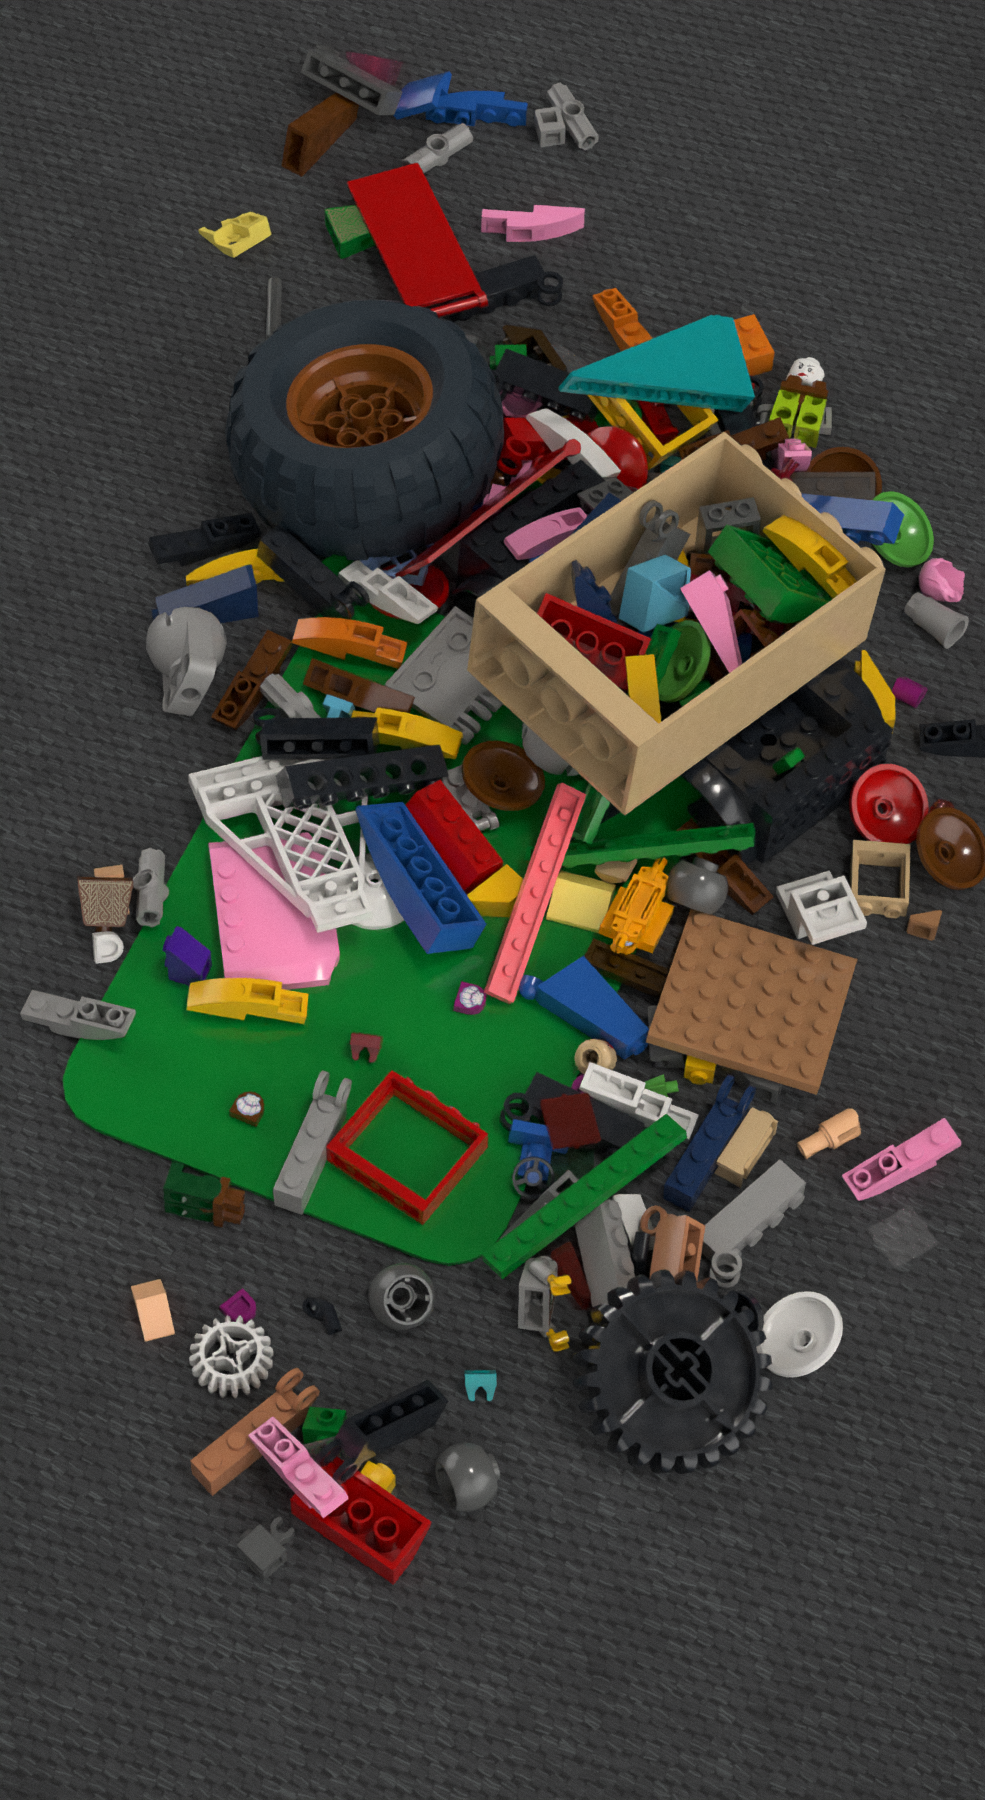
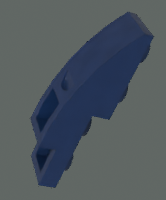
M577 560L573 561L571 576L577 606L618 624L611 611L609 601L612 598L608 590L603 585L599 587L596 584V578L587 566L583 568Z

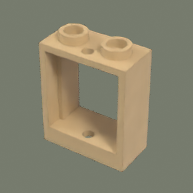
M853 840L850 855L849 886L863 915L881 914L888 918L906 916L909 905L910 844ZM859 864L900 867L899 898L858 895Z

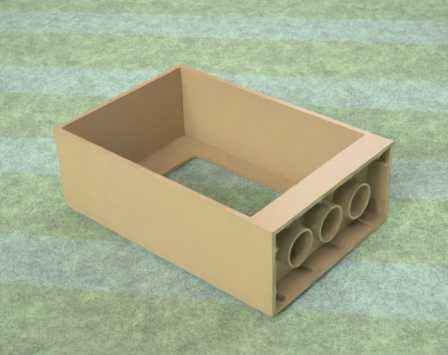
M723 432L477 598L467 671L622 814L626 815L865 641L886 569L883 567V563L875 551L868 547L860 548L843 533L835 517L826 512L819 513L806 502L795 483L787 478L779 479L765 467L754 448L746 444H738L726 432ZM754 497L761 518L760 536L769 538L762 531L764 527L782 515H786L817 532L849 561L845 568L857 580L856 583L659 724L537 614L545 593L577 606L571 576L572 562L575 560L583 568L587 566L594 574L596 584L599 587L603 585L611 595L646 529L639 523V515L644 505L651 500L661 503L663 512L670 509L678 513V527L691 534L683 548L686 556L691 553H697L695 541L700 506ZM656 506L648 512L646 522H649L654 517ZM672 516L668 517L666 521L672 522ZM746 526L740 527L739 529L746 531ZM722 531L713 532L712 536H717Z

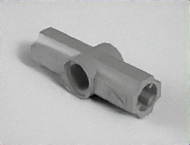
M561 82L554 84L547 91V99L553 107L559 106L565 130L570 133L577 146L583 148L584 151L591 149L598 142L599 136L584 114V105L580 101L575 100L566 85L561 84Z
M464 123L457 124L443 134L429 136L424 147L402 160V167L419 163L423 173H426L435 166L446 164L451 155L473 142V135L469 127Z
M279 674L269 675L260 685V692L281 712V718H321L314 711L309 698L303 692L297 693Z
M152 848L141 852L138 873L133 878V887L137 890L136 920L140 925L150 927L160 924V919L163 915V901L169 895V888L164 884L165 855L161 850Z

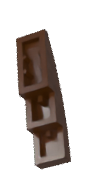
M691 818L676 831L699 829L700 827ZM720 850L711 854L697 852L685 856L691 863L696 856L719 865L717 873L727 877V895L751 915L756 913L774 897L737 854L732 857L727 850Z

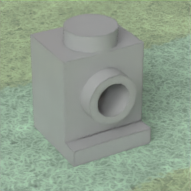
M559 106L534 110V126L540 147L565 144V125Z

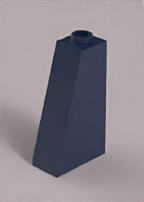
M245 565L155 597L156 609H151L153 620L164 612L170 616L174 609L180 607L200 608L211 612L219 620L220 624L259 617L257 585L252 565Z

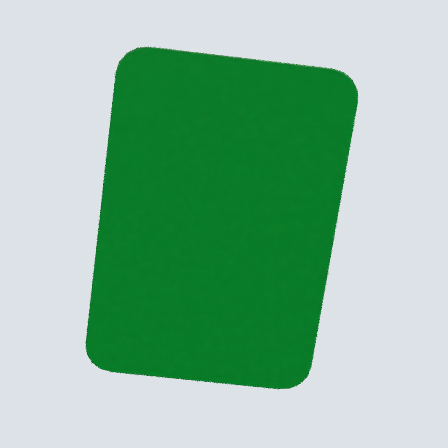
M369 602L364 607L356 604L354 609L355 615L350 620L384 627L383 635L408 642L402 661L403 664L440 624L445 616L433 613L421 623L416 624L404 619L388 617L374 609ZM319 613L315 618L323 616ZM299 645L282 678L297 693L303 692L309 698L314 711L321 718H327L328 713L323 706L327 694L303 685L312 658L383 685L398 669L346 653L345 659H341ZM270 701L265 706V708L276 709ZM504 704L496 712L489 710L492 717L488 721L480 718L470 710L467 715L476 720L481 729L478 733L473 732L474 737L467 745L461 743L456 759L444 758L447 770L462 765L468 751L483 742L504 741L524 749L522 739V725L524 722ZM354 705L356 711L375 713ZM411 708L409 714L427 718L414 708ZM266 715L260 717L259 719L268 720L274 718L275 716ZM254 726L234 763L262 756L261 745L256 743L255 738L256 733L262 730V726ZM379 744L377 753L402 749L401 746ZM411 768L412 771H413L416 775H418L417 771H416L415 769ZM565 769L561 775H555L543 770L545 787L541 797L534 805L519 811H505L489 806L498 819L499 827L492 830L487 828L481 831V833L502 858L503 866L509 865L524 879L527 871L524 863L527 846H536L543 826V819L547 815L557 784L564 783L580 792H584L589 782L580 774L567 776ZM386 772L388 777L393 779L392 775L389 772ZM678 776L626 815L619 813L600 824L599 831L594 839L676 831L691 818L697 824L698 821L694 819V816H690L687 807L702 797V795L685 779ZM416 789L414 792L406 795H399V792H394L378 799L368 796L367 805L403 802L406 805L413 795L421 789ZM347 799L338 800L332 807L336 815L355 811L357 806L362 805V800L356 802H348ZM283 804L273 807L280 811L285 810ZM293 808L290 814L302 819L305 812ZM253 812L220 820L240 840L265 833L257 814ZM311 815L308 822L320 826L323 819ZM203 817L166 884L169 888V895L163 901V915L160 919V924L153 927L143 925L101 1000L135 1009L136 1015L125 1037L107 1040L80 1038L68 1060L62 1079L67 1105L77 1120L96 1132L167 1160L184 1164L185 1167L205 1175H212L218 1178V1180H221V1177L230 1178L231 1185L274 1201L273 1188L311 1106L314 1086L322 1070L329 1072V1081L324 1094L333 1097L337 1096L344 1078L352 1080L351 1090L347 1099V1116L343 1122V1127L390 1071L393 1070L405 1079L408 1076L414 1082V1085L423 1091L428 1090L438 1098V1101L447 1107H455L470 1122L479 1123L480 1128L488 1133V1148L424 1225L328 1161H326L304 1214L426 1262L450 1266L469 1263L482 1256L483 1252L498 1242L500 1237L506 1232L522 1198V1195L514 1188L512 1181L514 1167L520 1161L522 1145L508 1143L509 1131L500 1123V1113L506 1098L513 1093L525 1094L536 1072L571 1088L574 1080L580 1074L575 1064L576 1050L581 1043L592 1038L541 1006L536 1001V998L530 1000L522 997L519 988L515 1000L511 1004L486 994V1006L480 1013L469 1015L454 1011V1004L461 981L480 986L485 990L510 917L481 916L486 926L473 948L430 954L425 952L405 920L393 927L379 930L364 929L353 924L336 928L340 959L337 967L335 966L329 985L290 989V991L309 994L307 1016L304 1024L246 1014L244 1020L186 1010L189 986L169 980L168 969L165 967L166 953L163 952L165 939L168 935L172 936L176 926L182 927L211 951L212 967L206 980L225 978L209 843L223 842L225 840L206 824ZM271 817L272 822L275 825L278 819ZM286 822L281 827V829L291 833L296 828V826ZM360 823L341 826L354 856H359ZM320 837L317 843L330 848L333 841ZM365 843V854H369L370 851ZM662 856L661 861L663 857L668 861L662 872L668 875L682 856ZM332 858L327 863V865L340 869L343 864ZM637 859L638 861L627 881L614 883L616 884V889L612 902L620 887L627 888L633 875H638L642 866L652 867L656 859ZM591 863L577 865L573 868H564L562 866L560 868V871L602 881L595 873L597 865H592ZM377 879L371 880V882H374V883L380 881V880H377ZM550 900L523 974L534 976L543 982L580 957L585 956L593 938L609 945L613 943L612 938L599 933L546 920ZM636 948L631 954L636 955L639 948ZM601 975L618 993L622 983ZM351 1033L383 1036L382 1048L375 1062H369L370 1053L367 1047L361 1050L359 1060L352 1058ZM244 1092H255L264 1100L265 1111L257 1127L229 1115V1110L236 1098ZM393 1095L349 1149L426 1200L470 1145ZM515 1099L510 1103L522 1104V1100ZM510 1110L514 1115L523 1116L519 1110ZM505 1115L506 1121L512 1125L513 1121L508 1119ZM518 1170L516 1172L515 1180L519 1179L517 1178ZM523 1183L517 1186L524 1192L528 1184Z

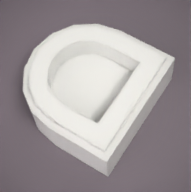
M109 931L92 933L93 955L96 964L112 962L121 956L124 946L116 933Z

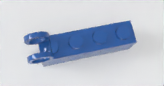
M801 493L802 498L819 513L826 512L835 517L843 533L853 542L868 541L874 545L895 543L904 514L893 502Z

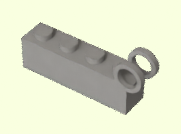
M324 1070L320 1072L313 1090V1101L273 1188L275 1206L301 1215L304 1213L327 1161L326 1146L340 1131L347 1116V1099L352 1085V1080L344 1078L336 1097L324 1094L329 1081V1072Z
M780 1159L705 1224L702 1254L711 1261L710 1277L717 1280L715 1275L722 1279L734 1278L729 1283H722L717 1280L718 1287L731 1288L738 1283L742 1268L741 1250L746 1245L754 1246L761 1239L764 1229L768 1226L771 1228L777 1226L784 1217L783 1213L789 1207L792 1209L797 1208L805 1198L806 1182ZM728 1265L734 1271L726 1273L719 1270L718 1267Z
M610 1199L604 1201L574 1224L592 1307L600 1304L609 1305L607 1301L608 1292L616 1287L627 1289L628 1281L635 1277L634 1265L628 1248V1238L622 1222V1212L618 1202Z

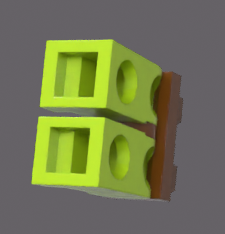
M789 375L786 381L782 380L769 421L781 417L789 439H791L795 420L798 417L794 439H801V443H805L808 447L817 448L829 390H826V382L816 380L812 383V386L802 385L800 376Z

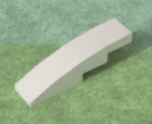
M545 408L526 416V419L552 452L563 447L565 442L571 439H576L580 442V453L573 457H567L572 465L582 460L606 481L613 477L617 478L621 472L609 456L591 438L560 415Z
M356 560L338 573V577L346 585L351 581L360 584L368 593L370 603L404 620L419 624L438 610L434 603L400 576L392 579L381 569L376 568L372 571L359 560ZM353 589L354 593L361 597V595L355 589Z
M589 1063L579 1088L581 1091L595 1100L645 1123L644 1126L647 1128L663 1115L668 1114L686 1130L687 1139L683 1142L688 1144L698 1119V1114L671 1104V1098L645 1089V1082L597 1064Z

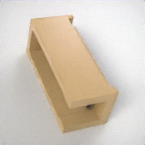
M752 1107L716 1161V1164L719 1166L715 1174L741 1188L743 1178L746 1179L772 1140L773 1135L776 1134L778 1121L768 1112L759 1111Z

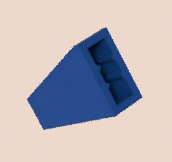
M584 956L537 986L536 1001L541 1006L592 1039L607 1041L613 1046L616 1054L624 1060L632 1054H640L648 1046L646 1038L649 1028Z

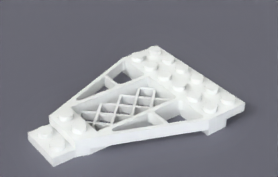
M260 756L189 774V784L206 824L307 918L311 917L317 933L373 918L372 907L363 889L366 841L362 829L358 865L341 827L359 822L356 811L336 815L332 805L322 806L321 803L300 810L305 812L301 819L290 814L295 807L285 808L284 811L273 808L283 804L276 775L285 766L331 759L263 760V757ZM360 775L361 779L367 782L366 778ZM334 779V781L336 782V784H338L339 786H342L341 783H340L337 779ZM308 782V785L316 790L315 786ZM368 796L362 799V805H367ZM253 812L257 814L265 833L240 840L220 820ZM313 815L323 819V822L319 826L308 822V820ZM271 817L278 819L275 825L273 824ZM284 822L296 826L293 833L281 829ZM302 830H306L315 835L312 840L299 836ZM320 837L333 841L330 848L317 843ZM280 838L287 841L284 847ZM293 844L306 848L303 854L290 850ZM263 846L271 847L285 881L251 849ZM314 851L324 855L320 862L309 858L310 853ZM330 858L343 863L340 869L327 865ZM289 860L297 862L294 868H292ZM303 865L315 869L312 876L299 872Z

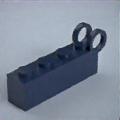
M730 1074L723 1081L717 1093L715 1104L665 1183L663 1199L688 1212L691 1211L718 1167L716 1161L746 1117L748 1107L756 1093V1088L750 1085L739 1103L727 1098L735 1081V1077Z

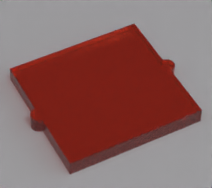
M588 1093L569 1096L562 1094L561 1097L540 1101L552 1150L572 1146L577 1149L580 1145L601 1141Z

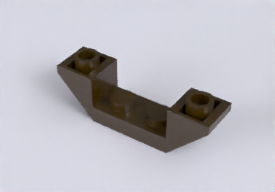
M512 325L502 327L505 338L502 339L504 345H526L527 354L534 352L539 361L543 359L547 365L568 372L566 365L542 330Z

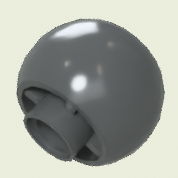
M695 856L692 863L681 860L674 865L668 874L666 895L668 899L712 915L722 907L727 898V877L717 873L719 865Z
M396 1263L382 1269L371 1282L368 1293L369 1306L375 1318L382 1325L393 1330H410L423 1324L433 1311L436 1297L434 1285L430 1277L422 1269L408 1263ZM411 1278L414 1281L417 1290H413V1288L410 1285L404 1282L410 1281ZM401 1287L403 1296L400 1301L394 1302L392 1299L393 1292ZM414 1303V1306L410 1309V1311L405 1313V1310L409 1309ZM388 1306L394 1308V1316L390 1313Z
M472 1442L454 1444L446 1448L434 1463L435 1475L441 1493L453 1510L459 1512L479 1510L488 1505L498 1491L497 1480L500 1479L498 1464L491 1453L486 1454L484 1449L478 1444Z

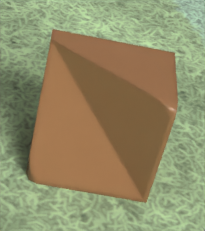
M942 911L910 915L906 932L927 940H934L940 924Z

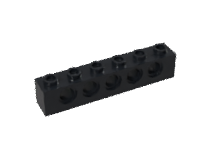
M440 744L288 765L276 775L284 808L295 807L296 810L311 807L312 804L321 803L322 806H330L337 803L338 800L345 799L348 802H356L366 796H373L374 799H378L394 792H399V795H406L414 792L416 789L425 788L440 779L443 782L449 777ZM411 768L415 769L418 775H416ZM386 772H389L392 775L393 779L388 777ZM360 775L364 776L367 782L363 781ZM334 779H337V780L341 783L342 786H339L338 784H336V782L334 781ZM308 782L312 783L315 786L316 790L312 789L308 785Z

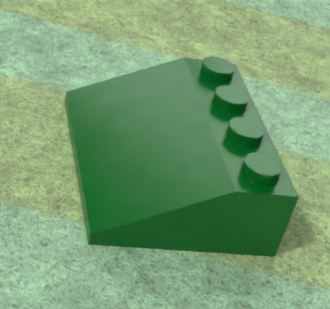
M726 524L708 550V553L715 559L714 564L730 575V582L736 587L741 588L746 593L744 597L752 604L757 605L761 609V616L770 622L777 620L787 624L804 620L833 599L805 568L799 572L767 537Z

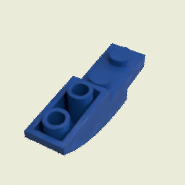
M456 92L441 95L438 107L426 111V120H432L435 123H464L466 126H475L476 119H480L486 123L501 122L507 123L510 126H526L528 103L505 100V92Z

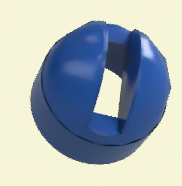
M523 975L519 985L520 994L526 999H535L537 986L543 983V981L534 976Z

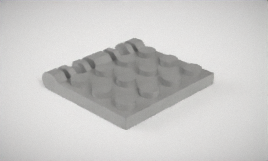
M455 606L385 685L414 696L412 708L430 720L462 732L463 738L461 743L467 745L474 737L473 732L478 733L481 729L479 723L467 715L468 712L472 710L477 716L488 721L492 717L489 710L496 712L503 703L467 671L474 618Z

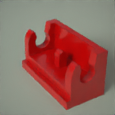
M636 400L642 411V421L663 446L678 437L677 434L679 432L677 428L673 427L664 408V403Z

